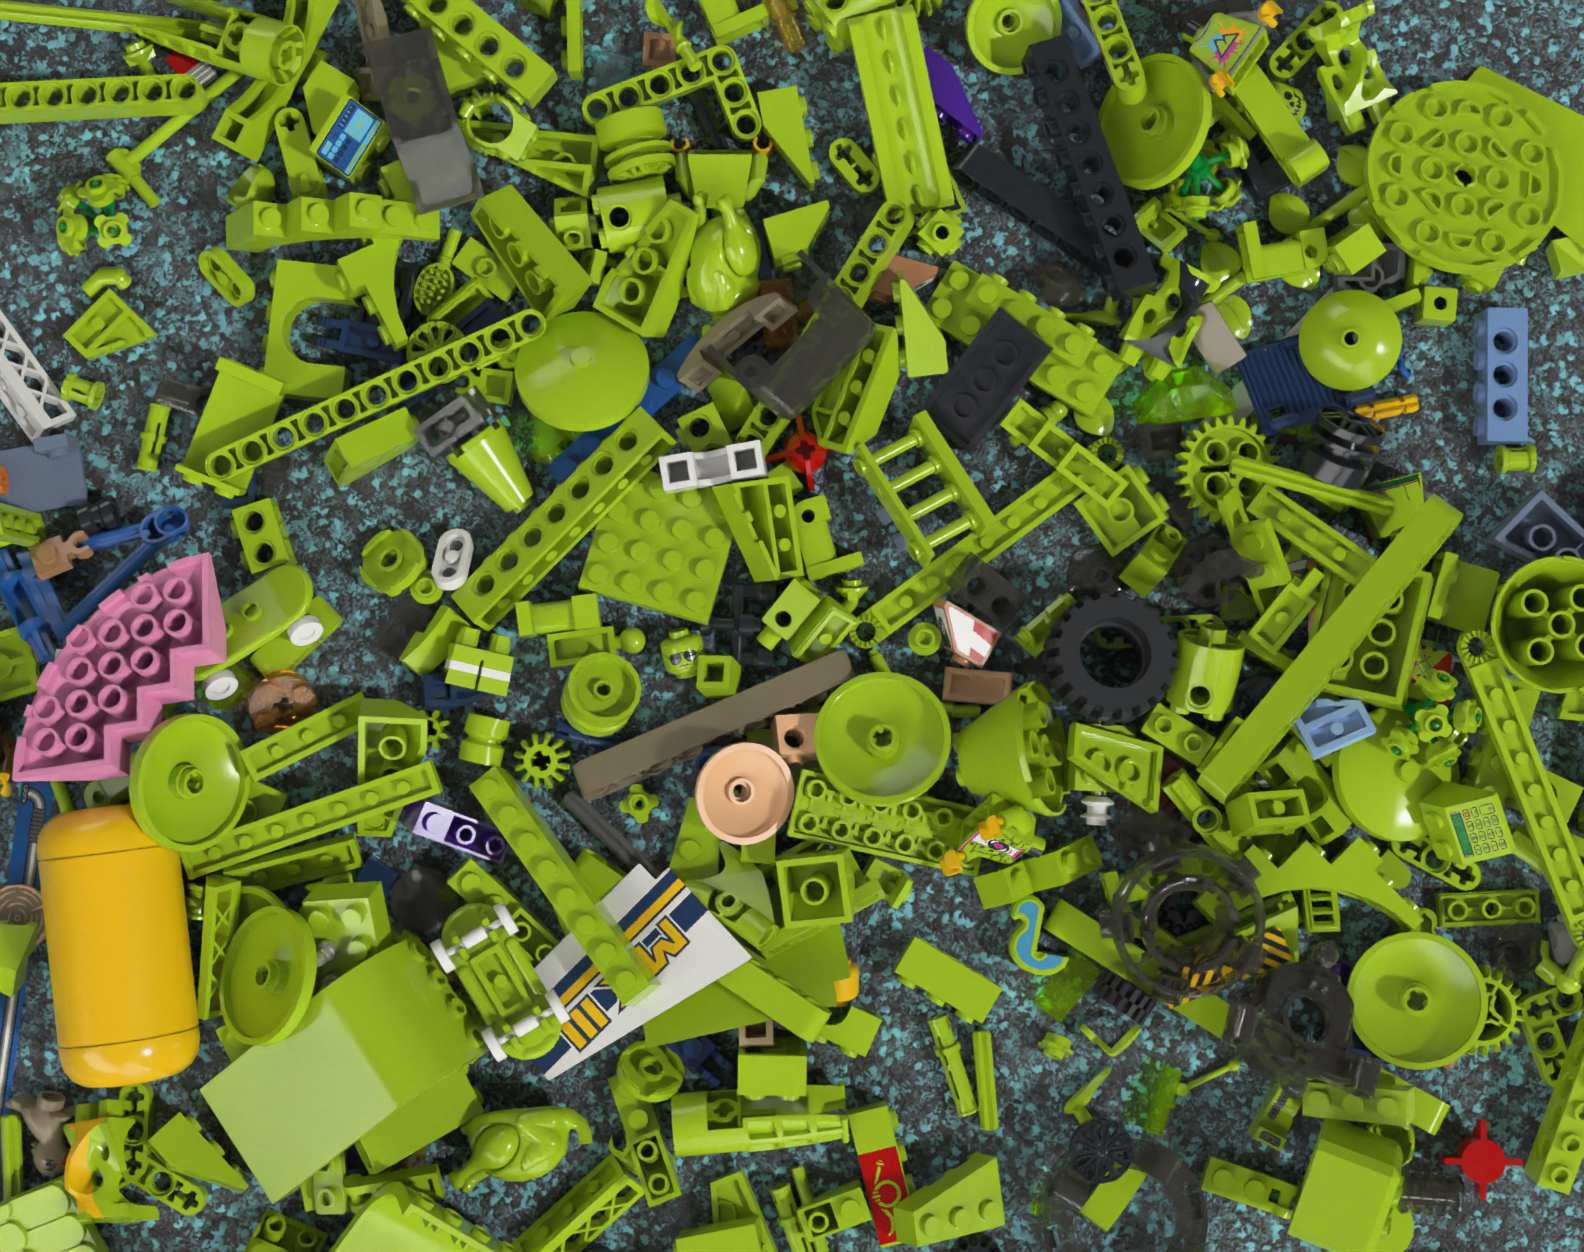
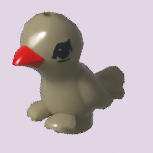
M41 1091L38 1093L37 1099L29 1092H24L9 1098L5 1105L7 1108L15 1109L22 1113L28 1128L39 1140V1143L31 1142L34 1148L31 1152L34 1156L35 1167L47 1177L60 1176L65 1173L67 1156L70 1152L64 1141L63 1126L67 1124V1120L75 1116V1107L64 1106L66 1097L55 1091Z

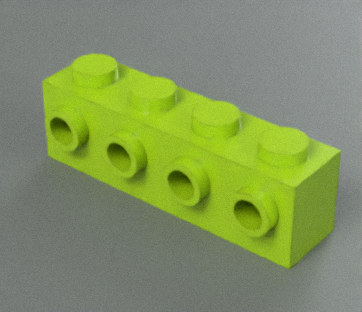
M1509 678L1529 728L1540 690L1532 688L1521 681ZM1482 716L1481 724L1478 727L1479 735L1476 744L1471 749L1468 757L1469 766L1465 778L1462 779L1460 784L1498 792L1503 808L1510 784Z

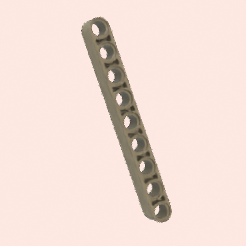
M836 651L576 763L572 770L583 799L590 801L601 798L699 756L703 748L710 744H727L769 726L775 715L797 714L825 702L838 687L857 677L847 652Z

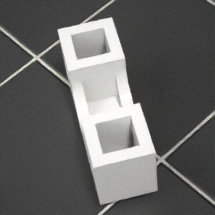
M760 440L726 445L725 448L713 451L686 452L658 457L663 488L668 494L768 477L763 445Z

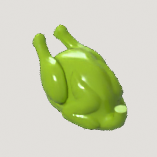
M703 190L697 192L692 197L693 210L700 215L688 260L690 267L686 271V283L690 302L696 307L704 309L712 316V324L703 326L701 330L702 335L729 312L755 299L760 286L757 276L762 253L761 240L747 212L742 208H733L731 195L724 194L716 201V206L721 211L722 216L708 220L706 214L708 194Z
M541 1106L500 1110L477 1115L461 1127L462 1134L467 1135L469 1138L472 1155L460 1169L453 1170L448 1174V1181L454 1189L461 1188L464 1193H468L476 1183L488 1176L507 1182H523L542 1177L551 1171L566 1155L571 1129L576 1130L578 1133L579 1144H591L592 1131L583 1116L574 1109L567 1107Z

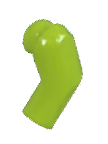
M1532 940L1533 971L1547 984L1556 986V974L1564 975L1567 969L1564 966L1560 967L1549 958V940Z

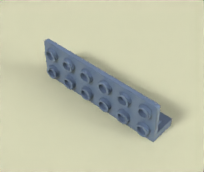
M63 433L33 439L34 445L0 451V465L5 466L9 477V492L4 495L0 494V503L37 513L76 506L79 503L89 501L79 438Z

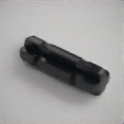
M698 89L689 94V101L692 108L696 109L695 115L705 138H708L707 143L710 150H725L728 148V143L724 133H720L722 131L712 105H708L709 98L705 90Z

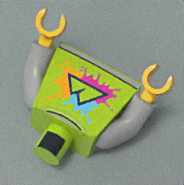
M1274 1L1264 2L1258 10L1232 12L1227 15L1219 12L1215 13L1205 27L1194 21L1188 22L1182 32V39L1192 44L1189 49L1192 64L1202 72L1210 91L1216 92L1220 98L1225 95L1223 90L1232 96L1235 94L1270 44L1267 30L1263 26L1268 25L1272 29L1275 28L1278 23L1273 17L1283 13V10Z

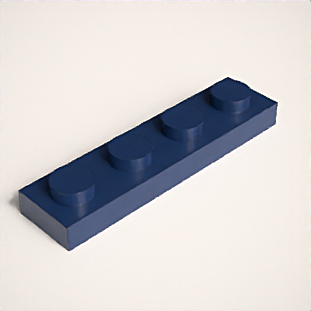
M488 297L455 326L466 337L506 319V317ZM504 329L496 330L491 340L493 341ZM453 330L445 333L444 341L453 334ZM469 343L470 359H472L479 353V350L475 344ZM441 366L438 369V377L444 375ZM411 371L404 372L400 377L402 388L408 391L415 388L417 384L416 375ZM441 384L402 402L409 410H412Z

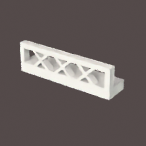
M0 310V329L3 331V338H0V399L33 443V439L48 436L52 429L73 421L77 415L68 402L61 399L60 391ZM5 349L19 353L23 359L22 365L8 361L4 355ZM24 376L37 379L42 385L41 392L28 388L23 381ZM44 402L57 406L62 415L50 419L43 409Z

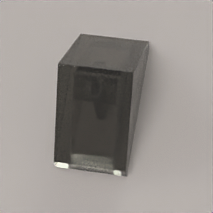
M1183 423L1143 424L1137 426L1132 431L1137 464L1176 458V454L1186 452L1180 445L1181 441L1186 440Z

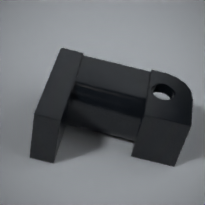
M1313 127L1304 131L1309 139L1315 138L1324 149ZM1247 140L1245 141L1249 149L1247 168L1241 169V167H1237L1236 170L1255 204L1293 184L1273 155L1258 162Z

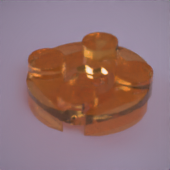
M280 670L271 672L259 684L256 682L249 693V713L255 727L260 732H266L270 735L317 713L318 702L313 686L305 680V677L294 671ZM283 697L287 698L288 703L291 704L286 709H279L277 706H274V703H279Z

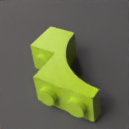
M1089 834L1045 851L1039 858L1031 856L1011 864L996 867L974 877L973 880L983 908L986 910L1014 903L1034 892L1065 885L1103 866L1093 835Z

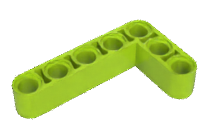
M717 45L696 53L702 66L698 70L700 78L695 82H686L682 78L681 71L688 66L683 59L592 93L585 98L582 105L584 120L590 126L595 127L600 120L619 111L635 107L658 106L712 85L734 139L742 143L751 142L757 137L762 125L737 55L732 48L726 45ZM717 55H724L729 59L730 67L727 70H718L714 67L712 59ZM658 78L665 80L669 86L668 91L661 95L655 94L650 88V83ZM731 86L739 88L742 92V99L739 102H730L725 97V89ZM630 90L637 95L638 101L633 106H624L619 101V95L623 91ZM599 102L605 105L607 108L605 116L598 119L591 117L588 113V107L592 103ZM741 118H749L754 123V131L750 134L741 133L737 128V121Z

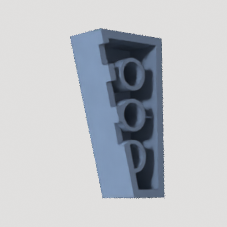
M1542 490L1531 491L1484 539L1527 564L1534 560L1551 556H1572L1584 560V529Z

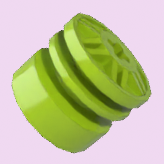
M643 106L619 111L603 118L595 125L600 149L604 152H612L604 158L605 168L610 169L607 172L610 184L665 175L676 167L675 157L673 154H670L672 151L671 142L659 140L667 134V127L661 108L657 106Z

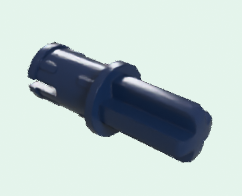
M561 717L558 719L554 738L581 744L583 749L589 746L605 751L621 744L622 736L617 733L602 737L585 735L573 728L566 719Z

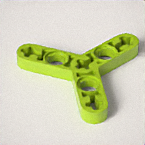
M148 1082L123 1086L119 1093V1100H123V1118L139 1121L143 1125L144 1132L142 1137L138 1139L132 1138L127 1133L124 1140V1156L127 1171L123 1172L119 1182V1189L132 1183L181 1214L194 1215L198 1213L208 1202L206 1187L189 1176L168 1170L146 1146L147 1141L153 1136V1088ZM137 1087L138 1093L144 1094V1098L137 1103V1112L144 1110V1114L134 1113L128 1115V1111L135 1109V1099L129 1097V1093ZM143 1144V1148L140 1147L135 1152V1159L141 1162L142 1166L134 1172L133 1167L127 1165V1161L133 1158L134 1147L127 1149L126 1145L137 1146ZM158 1172H165L170 1176L171 1186L169 1189L161 1190L155 1185L154 1178ZM181 1182L183 1186L179 1190L185 1194H189L192 1191L197 1193L195 1200L199 1204L194 1203L188 1206L186 1204L188 1198L179 1192L175 1197H172L171 1193L178 1188Z

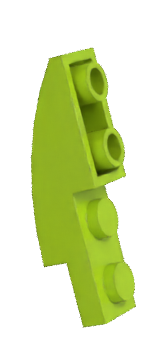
M471 856L447 879V883L469 904L482 903L493 907L503 901L519 929L514 935L535 967L561 942L495 875L492 876Z
M617 1075L608 1078L607 1080L628 1138L627 1144L649 1208L681 1196L682 1192L655 1103L640 1100L629 1094L621 1085Z

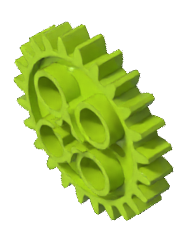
M1232 416L1224 417L1223 421L1219 417H1215L1210 420V424L1207 421L1198 424L1200 431L1194 429L1188 432L1192 441L1184 440L1180 442V445L1186 452L1175 454V457L1182 461L1181 466L1173 468V471L1182 473V478L1175 481V485H1184L1186 488L1179 495L1180 498L1190 496L1191 501L1187 508L1191 509L1199 506V518L1210 513V523L1218 522L1221 518L1217 499L1227 489L1237 487L1246 510L1266 483L1236 474L1230 475L1229 472L1203 473L1200 471L1201 466L1206 468L1225 466V468L1229 469L1230 461L1234 455H1239L1240 447L1245 448L1248 458L1273 465L1274 462L1280 459V456L1270 455V451L1276 446L1275 443L1265 445L1264 440L1266 437L1264 434H1255L1257 424L1254 423L1245 428V418L1237 419L1234 423ZM1209 445L1216 450L1215 461H1212L1207 455ZM1209 478L1216 484L1214 495L1207 489ZM1240 480H1243L1248 487L1245 496L1239 490ZM1269 484V485L1272 486L1273 488L1279 487V486H1275V485ZM1247 513L1249 519L1254 518ZM1221 518L1222 524L1226 525L1224 519Z

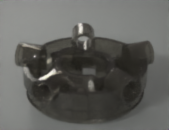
M1168 833L1159 834L1141 842L1139 846L1143 855L1129 866L1120 878L1114 890L1110 908H1099L1101 939L1112 938L1116 950L1128 970L1142 983L1152 988L1150 997L1167 1004L1180 1005L1182 998H1200L1214 995L1234 985L1246 973L1254 976L1264 963L1268 950L1262 947L1266 917L1262 897L1254 882L1262 876L1243 852L1233 859L1221 850L1204 844L1191 842L1171 843ZM1182 858H1198L1222 865L1223 868L1218 872L1228 884L1223 887L1212 876L1179 873L1163 879L1152 888L1141 878L1149 871L1153 878L1181 868L1183 867L1180 861ZM1138 884L1143 890L1148 892L1141 904L1139 925L1140 937L1147 951L1134 961L1125 943H1135L1133 912L1130 906L1125 907L1131 891ZM1180 890H1191L1200 894L1205 891L1211 894L1217 893V900L1221 903L1214 908V928L1205 941L1189 947H1182L1171 943L1163 951L1161 946L1154 944L1155 939L1153 935L1159 929L1157 923L1158 910L1167 896ZM1232 891H1235L1242 900L1250 894L1255 911L1253 940L1248 939L1242 934L1237 936L1234 932V922H1240L1241 917L1235 902L1230 896ZM1152 957L1162 965L1158 966L1155 978L1140 968L1145 963H1148ZM1226 961L1233 970L1223 977L1222 971L1218 966ZM1179 966L1191 968L1194 974L1213 970L1219 979L1206 985L1190 987L1191 979L1187 973L1179 970Z

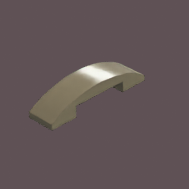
M354 0L367 63L366 66L356 67L362 101L385 100L392 67L391 38L386 14L381 0Z
M777 292L757 297L740 305L720 319L697 342L681 365L676 375L678 380L699 393L723 373L719 365L723 359L763 326H766L771 331L777 329L798 311L797 307Z

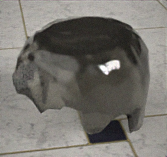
M1515 923L1500 930L1493 938L1490 945L1491 961L1500 972H1503V976L1507 977L1509 981L1520 980L1522 975H1531L1541 963L1540 948L1542 937L1540 932L1528 924Z

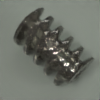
M1401 1170V1176L1404 1177L1402 1194L1397 1205L1399 1213L1406 1214L1410 1209L1414 1215H1418L1423 1211L1426 1216H1431L1434 1212L1439 1217L1446 1216L1447 1213L1452 1218L1459 1216L1465 1194L1464 1182L1459 1174Z

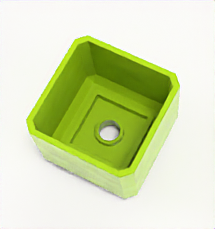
M1325 1118L1295 1201L1287 1234L1331 1252H1374L1379 1237L1385 1239L1392 1220L1390 1217L1393 1208L1390 1206L1397 1207L1403 1190L1404 1177L1401 1176L1403 1152L1398 1142L1338 1119Z

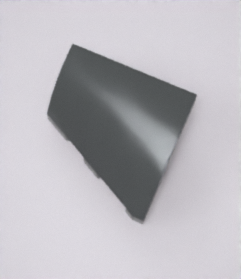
M1382 243L1387 251L1355 274L1334 275L1332 272L1333 293L1342 290H1362L1373 293L1382 286L1404 278L1405 252L1395 243Z

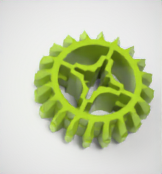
M1482 964L1479 970L1484 978L1488 993L1489 1017L1486 1018V1023H1492L1495 1026L1489 1032L1480 1035L1475 1044L1466 1053L1474 1055L1478 1050L1480 1055L1487 1056L1489 1047L1496 1053L1501 1052L1500 1041L1506 1045L1512 1044L1511 1038L1508 1036L1510 1032L1516 1035L1520 1034V1030L1514 1027L1516 1021H1525L1524 1016L1517 1014V1010H1521L1526 1006L1521 1001H1515L1522 993L1520 989L1511 988L1514 983L1512 978H1503L1502 970L1496 968L1491 972L1489 965ZM1496 992L1501 1001V1015L1496 1013L1494 1009V1003L1497 998L1495 996Z

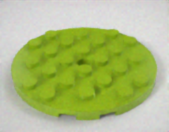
M1454 80L1432 83L1429 87L1414 93L1412 91L1401 98L1390 108L1374 129L1368 142L1364 159V185L1367 199L1376 220L1387 236L1399 248L1417 261L1432 268L1454 274L1474 275L1495 272L1525 258L1541 244L1550 229L1555 225L1564 197V171L1558 148H1553L1545 133L1548 130L1531 109L1526 111L1519 104L1512 101V95L1498 88L1473 81ZM1458 170L1466 171L1471 177V183L1463 186L1464 183L1458 179L1455 173Z

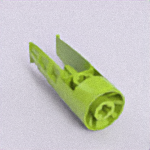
M213 0L165 1L227 22V25L224 26L207 20L205 24L201 23L199 30L202 31L200 38L218 44L217 49L136 24L131 26L134 32L148 42H155L211 65L282 87L289 85L297 78L306 56L304 33L298 26Z
M839 1081L838 1086L806 1085V1097L799 1096V1099L794 1101L781 1100L779 1096H765L762 1100H749L745 1098V1095H737L738 1089L684 1092L671 1096L672 1131L676 1158L715 1153L775 1150L842 1139L843 1143L849 1142L847 1115L818 1114L846 1108L844 1081Z

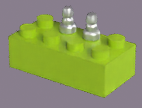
M381 881L316 885L302 901L303 904L299 914L306 920L312 931L317 953V975L312 997L360 963L394 945Z

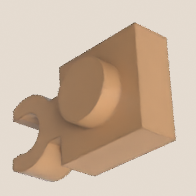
M644 31L642 67H652V71L676 61L675 45L669 33ZM662 79V81L664 82L663 91L667 92L669 86L667 82Z
M81 530L74 532L68 538V541H65L58 535L29 547L37 576L42 581L74 568L72 559H87L91 557L94 551L89 545L79 548L82 542L89 540V536Z

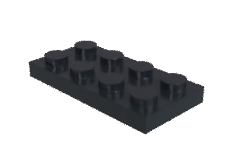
M1000 306L918 413L926 410L936 427L970 454L1054 348L1004 307Z

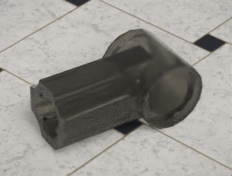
M164 375L156 391V403L201 417L203 414V403L209 398L212 389Z

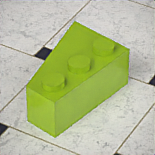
M975 1152L967 1157L968 1161L955 1169H949L943 1173L942 1178L930 1186H923L893 1206L897 1241L921 1247L1004 1226L1005 1218L997 1157Z

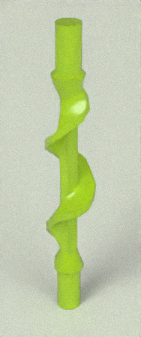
M645 0L644 7L648 19L657 26L666 27L673 39L677 54L681 55L690 71L695 72L699 70L702 63L693 51L692 43L682 34L683 20L671 18L660 0Z

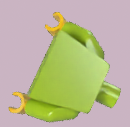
M684 137L685 146L677 149L675 148L674 140H670L672 153L676 160L675 177L677 183L689 200H692V197L701 190L706 191L708 194L706 208H711V219L722 216L721 211L716 206L717 199L722 195H731L733 208H744L745 201L754 199L765 182L768 156L771 154L773 146L771 139H769L768 147L761 149L757 146L758 137H755L752 150H691L687 137Z

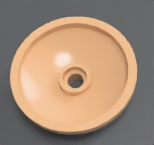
M752 742L734 743L714 753L702 767L695 786L696 809L705 827L718 838L738 845L754 844L773 835L788 818L794 801L793 777L786 762L772 749ZM738 784H741V793L739 795H734V787Z

